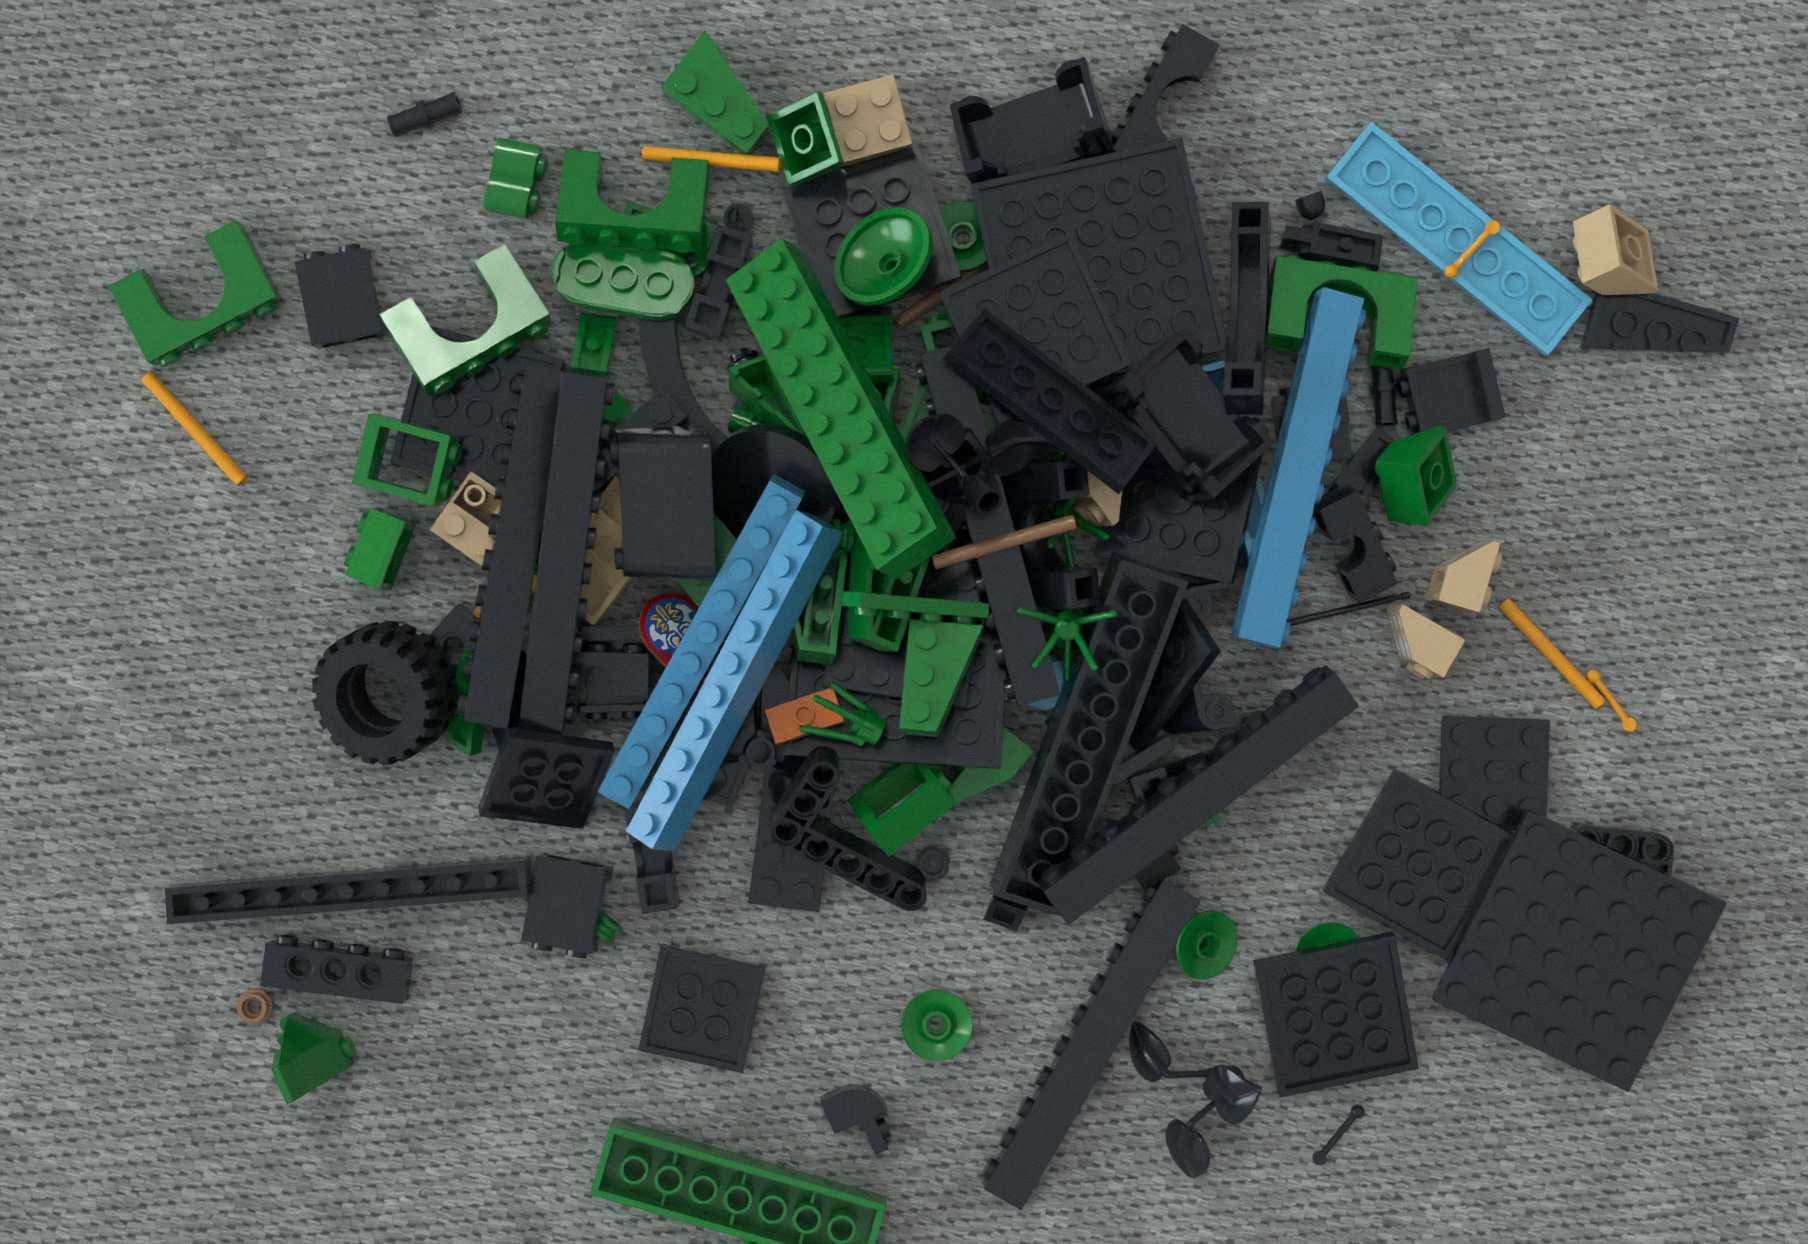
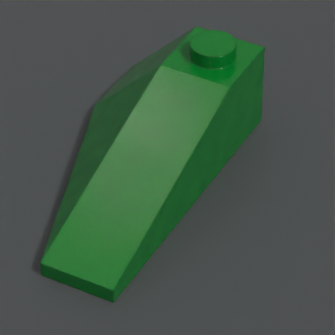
M294 1012L280 1020V1027L284 1032L277 1036L281 1049L276 1050L274 1053L271 1071L286 1105L337 1076L355 1063L353 1059L356 1056L355 1046L349 1036L343 1037L341 1030Z

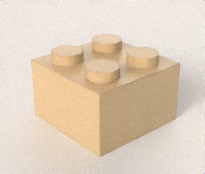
M893 74L824 93L826 107L844 160L843 169L912 147L911 137Z

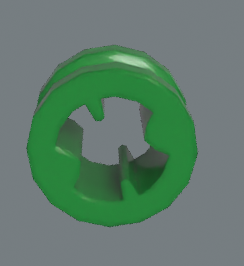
M833 519L831 525L844 532L834 552H837L839 548H843L845 552H851L854 542V526L851 520L847 519L845 523H840L839 519Z
M601 911L597 935L603 940L613 943L615 940L614 934L616 932L620 933L623 928L619 923Z

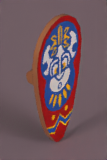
M664 593L652 598L641 610L638 621L640 638L645 647L664 667H667L699 609L688 597L677 593ZM722 643L695 691H700L723 647Z

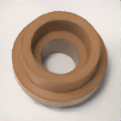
M249 989L237 1001L238 1015L248 1024H261L271 1016L273 1000L262 989ZM251 1000H258L261 1003L262 1008L260 1012L255 1013L251 1011L249 1007Z

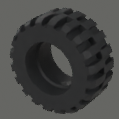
M387 620L382 623L373 622L367 624L330 645L323 653V659L319 660L316 665L315 674L319 676L312 679V692L316 693L317 698L312 701L315 712L319 711L322 718L318 721L323 730L327 728L331 733L330 740L336 746L343 745L346 748L344 752L353 758L359 755L362 756L361 760L365 763L374 765L379 761L382 765H392L397 761L403 762L437 741L439 736L445 733L450 726V718L455 715L457 705L456 702H452V699L458 696L457 684H452L451 677L455 675L451 665H446L443 659L446 654L441 647L436 649L431 644L433 639L426 633L416 634L417 629L414 626L405 623L399 627L398 622ZM368 664L388 671L399 683L405 698V714L402 721L385 716L369 699L365 688V672Z

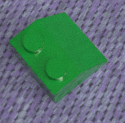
M816 92L766 117L778 155L782 158V167L788 185L800 184L841 170L844 160L822 92Z
M1437 426L1392 441L1377 458L1375 470L1380 479L1381 499L1386 508L1388 521L1428 525L1457 487L1446 426Z
M370 508L369 514L363 513L357 527V533L361 534L356 547H350L344 561V566L348 567L345 575L378 590H392L416 524L375 508Z

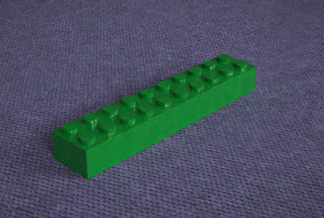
M780 238L727 278L726 282L876 570L897 580L955 540L956 536L920 469L910 461L904 439L805 255L801 250Z

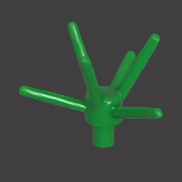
M1070 498L1066 501L1065 499L1056 500L1050 514L1052 520L1073 515L1076 527L1096 538L1100 537L1105 541L1109 539L1107 533L1075 513L1073 509L1075 498ZM1069 531L1062 533L1067 564L1075 566ZM1057 534L1048 537V548H1053Z
M1019 607L1017 613L1020 615L1055 624L1054 634L1032 663V667L1037 669L1060 638L1064 640V681L1070 680L1071 640L1073 639L1077 642L1091 670L1097 671L1098 665L1080 633V626L1114 618L1117 616V612L1112 610L1080 617L1076 613V609H1062V612L1057 616Z

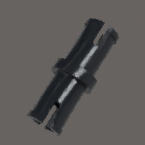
M451 92L448 95L428 102L420 100L416 102L415 107L394 115H388L387 120L393 135L398 137L401 134L421 127L426 129L432 128L435 122L461 114L463 111L456 93Z
M1371 366L1373 385L1369 387L1370 395L1374 396L1375 426L1398 424L1395 400L1398 384L1394 383L1393 369Z

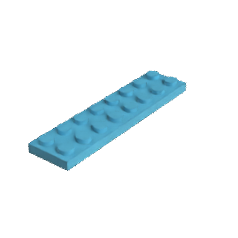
M1373 122L1366 126L1325 177L1327 182L1445 277V267L1449 264H1454L1485 231V224L1493 220ZM1501 225L1499 232L1495 235H1490L1458 269L1457 276L1448 278L1544 356L1550 354L1592 301L1589 296Z

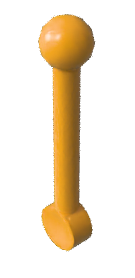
M1496 220L1487 222L1484 227L1485 231L1454 264H1449L1445 267L1444 274L1446 277H1456L1458 269L1490 235H1495L1499 232L1500 224Z
M1595 669L1588 671L1587 680L1590 683H1594L1622 720L1623 729L1626 731L1635 730L1637 727L1636 720L1625 714L1600 680V672Z

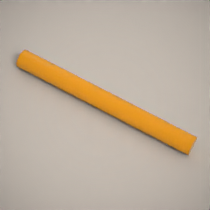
M643 146L642 159L648 161L672 163V158L708 160V166L773 172H780L782 169V158L653 146Z
M152 371L141 378V382L235 485L239 486L248 476Z
M1509 597L1498 605V608L1594 709H1597L1605 702L1606 699Z

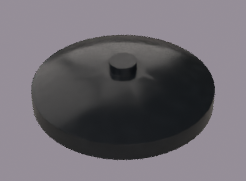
M750 425L729 435L714 452L711 458L713 508L718 517L736 538L739 537L774 474L806 491L796 510L815 515L830 525L833 519H839L840 523L842 522L845 508L806 436L779 425Z

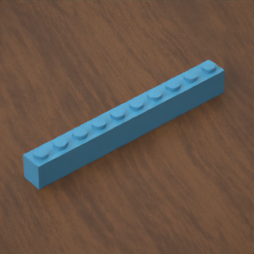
M1325 287L1313 293L1304 337L1300 346L1230 639L1267 649L1280 648L1281 643H1285L1288 638L1290 623L1286 621L1289 609L1294 608L1299 594V588L1295 587L1298 573L1303 572L1307 561V553L1303 552L1306 538L1309 539L1312 536L1315 528L1316 519L1312 517L1315 503L1318 504L1324 490V483L1320 482L1323 469H1327L1332 457V448H1329L1331 434L1337 432L1340 424L1341 414L1337 413L1340 399L1343 400L1348 390L1349 379L1345 378L1348 365L1353 364L1357 353V345L1353 344L1356 330H1361L1365 320L1366 311L1362 309L1364 298Z
M775 474L772 476L602 782L598 793L630 809L806 491Z
M795 509L626 829V832L652 850H676L844 533L815 515Z

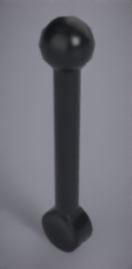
M1354 1105L1351 1108L1350 1116L1321 1151H1316L1313 1154L1312 1159L1316 1165L1321 1166L1326 1163V1155L1356 1118L1363 1117L1365 1110L1361 1105Z

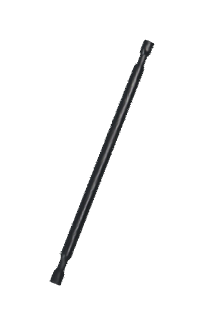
M1407 591L1396 596H1386L1289 619L1286 622H1289L1290 626L1392 603L1399 599H1409L1410 594Z

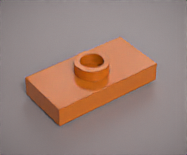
M828 688L766 709V717L775 744L780 745L810 735L800 731L802 725L827 729L845 723L843 716L812 700L814 695H818L839 705L835 691Z

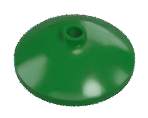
M906 208L884 209L859 222L845 237L835 258L834 277L840 291L854 303L868 306L884 304L906 293L920 279L931 258L933 237L928 224L919 214Z

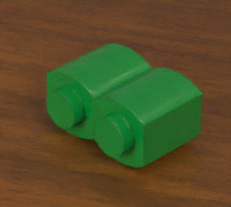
M498 137L484 197V209L524 219H529L530 212L536 213L540 200V192L535 191L538 177L544 178L548 157L543 156V149L540 146Z

